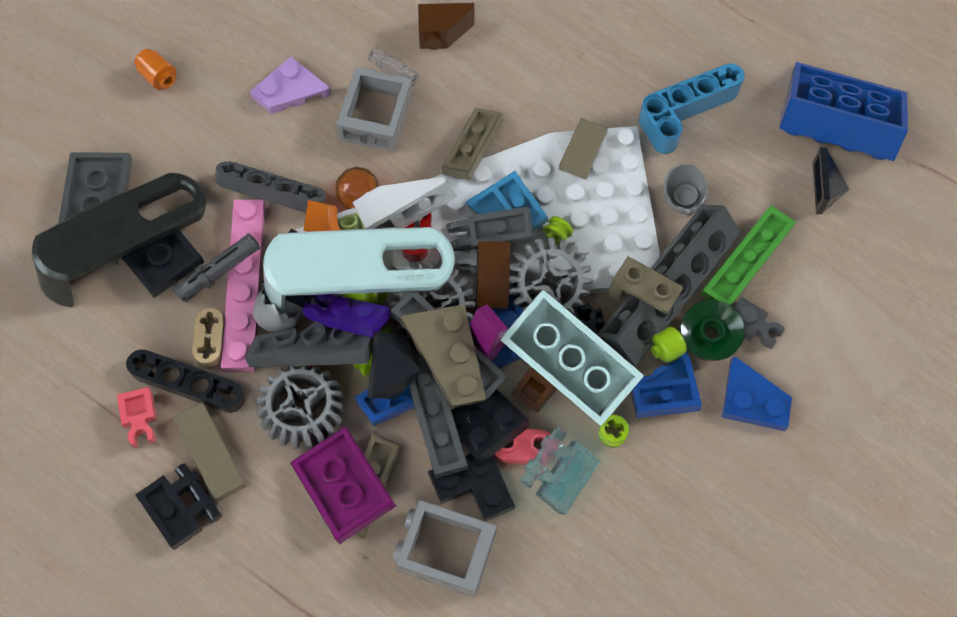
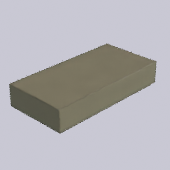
M580 118L561 159L559 170L586 180L607 135L608 127Z

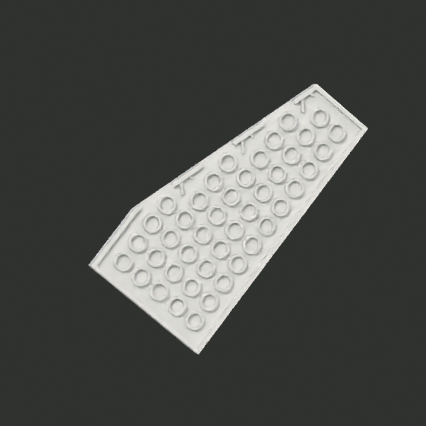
M637 126L608 128L607 135L586 180L559 170V164L574 131L549 133L485 157L479 163L471 180L443 174L433 177H445L457 195L453 200L431 212L432 227L444 234L450 242L456 239L469 238L470 232L468 230L459 233H448L447 223L468 219V216L479 215L468 208L466 201L516 171L548 216V220L552 216H557L567 221L573 228L572 236L567 238L565 251L572 245H575L578 249L573 257L576 258L581 254L586 256L585 261L579 265L580 267H591V271L584 273L583 278H591L593 283L583 284L582 289L590 291V294L609 292L612 279L627 256L649 268L660 257ZM356 208L338 213L337 219L357 213ZM422 218L414 222L415 228H420ZM548 222L533 231L534 240L510 243V264L520 266L522 261L518 260L515 254L518 252L526 257L528 253L525 251L524 245L529 244L534 251L537 250L536 239H541L544 247H547L548 239L543 235L542 228L549 224ZM304 227L296 229L297 232H306L303 231ZM429 249L427 257L419 262L408 261L404 258L402 250H385L382 255L383 263L388 270L417 269L418 263H422L424 269H429L430 261L435 262V269H440L442 265V257L437 249ZM547 254L549 261L556 271L572 268L569 262L562 256ZM538 258L529 265L525 274V282L539 274L540 262ZM510 269V276H517L518 271ZM459 270L454 280L456 282H459L462 278L468 280L465 285L461 286L462 291L472 289L473 294L464 296L465 301H474L476 304L477 273H470V270ZM547 270V273L544 275L546 278L543 277L540 284H546L553 290L552 287L555 285L553 282H557V278L562 276H553ZM574 278L563 283L560 288L561 297L570 294L574 285ZM448 282L438 290H433L438 295L455 292ZM509 282V289L517 286V282ZM543 289L531 290L527 293L531 299H535ZM416 291L423 297V291ZM426 291L428 296L425 300L433 307H441V302L448 300V298L442 300L434 299L430 291ZM389 292L386 301L380 305L389 307V310H391L393 307L389 306V302L399 301L400 296ZM520 293L513 294V298L519 297ZM333 294V295L336 296V297H337V296H342V297H343L342 294ZM313 298L312 301L310 302V303H312V304H313V303L317 304L316 301L314 300V298ZM458 301L452 302L451 304H448L446 306H457ZM294 304V315H295L296 311L298 312V309H299V307H300V306L295 305V304ZM301 307L299 319H305L307 317L302 313Z

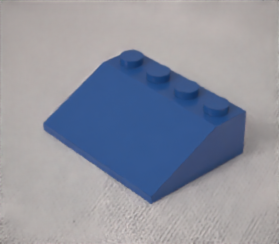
M796 62L782 110L779 129L784 130L790 135H803L813 138L818 143L839 145L850 152L860 151L867 153L878 160L888 159L895 161L908 132L907 92Z

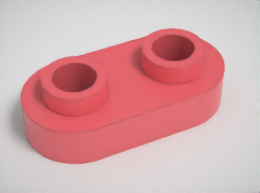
M526 429L511 441L513 443L512 447H503L493 457L501 463L541 465L553 458L556 442L554 437L545 430ZM542 441L546 447L540 450L534 447V443Z

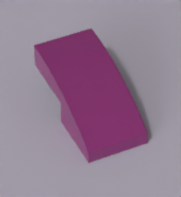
M487 304L476 311L470 323V331L473 344L493 362L504 345L501 339L508 328Z

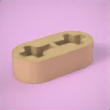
M206 308L200 311L196 316L192 353L198 365L206 369L215 368L222 361L225 319L221 312L215 308ZM214 318L216 323L212 325L211 334H209L205 324H208L210 319ZM210 343L215 353H210L209 358L205 359L202 353L207 351V345Z

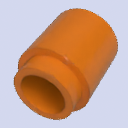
M144 49L137 54L134 60L137 72L155 89H167L174 84L177 74L176 69L157 51Z

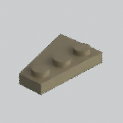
M465 304L400 316L401 323L408 330L415 342L414 345L427 362L433 377L451 407L455 408L484 402L486 397Z

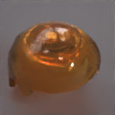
M358 166L348 168L336 181V198L345 209L349 210L355 208L353 201L379 187L380 184L376 175L369 169Z

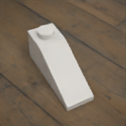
M445 177L379 186L353 201V204L365 229L405 228L453 200L457 195Z

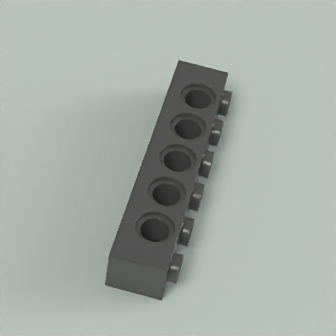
M702 204L651 267L652 270L681 285L683 288L669 313L665 314L629 294L597 333L598 337L632 366H636L645 357L646 352L653 345V335L664 330L741 233L725 206Z

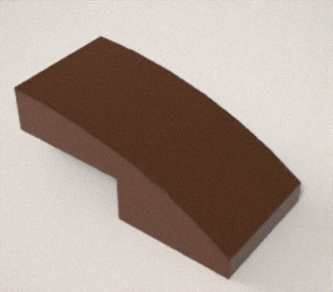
M478 241L476 309L487 304L491 309H508L510 242Z
M529 368L511 394L536 412H539L556 392L557 388L534 368Z

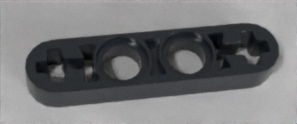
M144 349L134 351L127 358V370L134 379L198 403L203 401L204 405L227 413L236 412L244 405L245 394L240 385L235 381ZM146 360L150 367L156 369L155 374L152 370L142 367L139 371L136 367L137 363L143 364ZM177 369L180 375L176 381L172 383L163 381V375L167 370ZM206 379L209 382L206 391L199 394L192 392V385L195 381ZM216 385L219 392L224 394H230L233 390L236 399H229L225 403L223 396L215 393Z

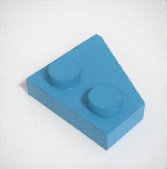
M516 171L466 201L468 208L479 215L529 207L531 209L533 231L549 221L548 216Z

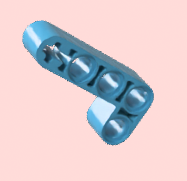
M725 64L647 95L642 102L639 124L653 148L663 154L672 153L676 150L681 137L682 120L734 100L739 94L745 77L743 69L736 64Z

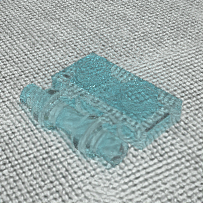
M555 427L551 435H546L541 442L542 448L536 457L530 459L524 467L526 472L520 479V482L526 487L531 488L535 481L539 479L543 484L536 495L558 514L566 515L600 463V460L578 441H571L566 448L561 442L567 433L562 428ZM555 455L559 460L550 472L545 466L551 457Z

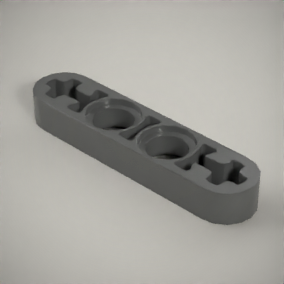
M231 161L221 162L216 166V183L229 190L305 213L308 200L322 203L326 201L325 191L309 184Z

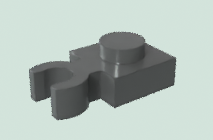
M741 297L734 309L743 320L745 327L744 338L751 341L754 335L760 337V341L765 347L773 349L777 341L771 338L768 333L773 332L781 336L785 328L779 323H768L765 321L768 313Z

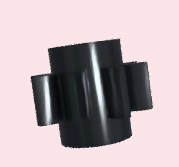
M590 303L584 306L573 307V315L597 335L605 325L602 309L594 310Z

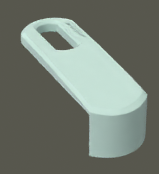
M433 227L278 234L269 244L264 255V289L271 304H275L281 313L285 310V296L438 290L451 276L455 261L454 251L446 236ZM437 249L442 257V265L440 269L388 270L383 263L382 255L385 250Z

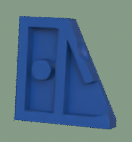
M688 352L668 366L662 365L655 369L650 376L643 377L632 389L631 396L636 418L701 410L702 403Z
M732 357L729 364L721 417L786 431L789 425L792 397L740 359Z

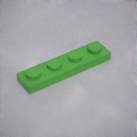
M770 205L706 285L701 296L707 300H718L732 306L789 234L796 221Z

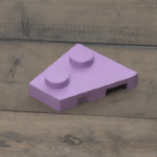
M292 57L288 58L250 90L251 98L270 114L283 111L289 106L295 107L305 104V99L321 94L322 98L330 95L329 87Z

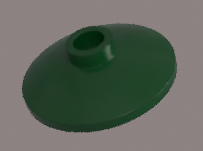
M705 300L693 305L685 313L681 323V335L685 340L687 349L692 354L704 360L720 361L731 357L738 351L744 340L745 327L740 314L732 306L718 300ZM712 329L716 332L717 336L709 338L705 332Z

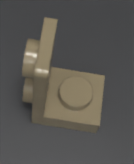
M627 256L612 279L608 296L619 301L623 293L626 292L667 314L683 288L681 285Z

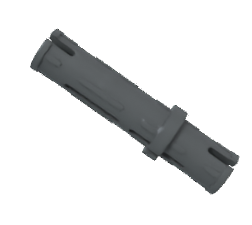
M247 233L243 238L204 266H197L193 274L173 287L175 293L186 303L206 287L210 289L215 285L214 281L257 250H260L259 243L252 234Z

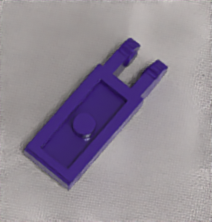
M333 294L314 295L313 298L317 304L306 303L302 308V313L309 320L322 323L326 327L371 338L374 337V332H378L391 317L389 307L342 296L336 297Z

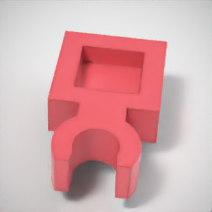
M150 387L117 394L121 425L124 428L132 427L128 432L129 443L134 448H137V438L143 433L147 434V439L151 444L155 443V432L148 425L149 422L157 421L153 393Z

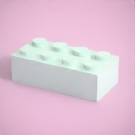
M544 290L538 294L501 339L504 344L600 426L644 377L641 372Z

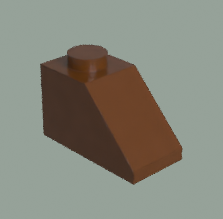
M474 3L418 4L420 49L436 50L450 47L474 25Z

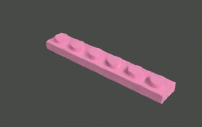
M262 199L234 200L230 246L243 238L247 233H250L257 240L261 249L228 271L221 361L223 372H255V367H249L245 357L255 336L258 334V324L253 317L252 310L261 286L266 207Z

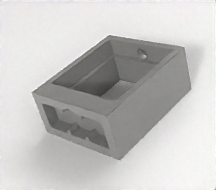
M355 68L336 123L339 141L395 152L413 96L412 80L401 75L380 73L373 69ZM361 89L398 96L389 125L351 118Z
M419 500L416 510L411 508L407 515L404 528L409 530L405 541L399 540L394 551L393 560L397 561V571L475 598L496 536L497 526ZM425 516L479 534L465 579L410 561Z

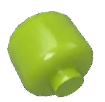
M674 327L665 328L652 337L653 345L651 351L653 355L666 363L672 362L686 353L685 340Z

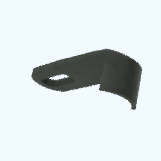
M167 173L117 195L36 235L32 245V257L42 292L46 297L59 305L73 307L74 300L70 281L200 221L206 210V197L202 187L194 179L186 175ZM181 189L190 193L194 201L184 204L179 208L176 207V209L168 211V213L160 215L153 220L145 219L138 211L139 208Z

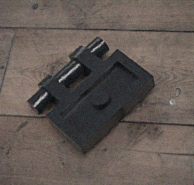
M186 463L179 465L175 469V473L180 479L172 485L163 475L135 495L173 550H176L203 530L196 521L198 517L205 515L210 523H214L222 517V514L216 507L218 502L211 494L208 495L200 484L201 478L195 471L191 472ZM189 491L196 502L187 508L180 495Z

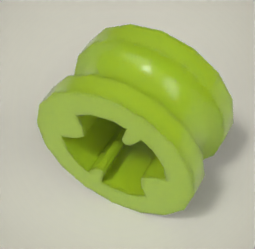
M552 216L548 221L549 224L542 228L543 235L547 239L553 237L556 245L559 244L561 239L567 241V238L573 234L571 225L557 216Z
M610 415L599 427V439L608 447H619L626 441L629 426L621 416ZM609 425H613L615 429H621L618 438H614L613 434L606 433Z

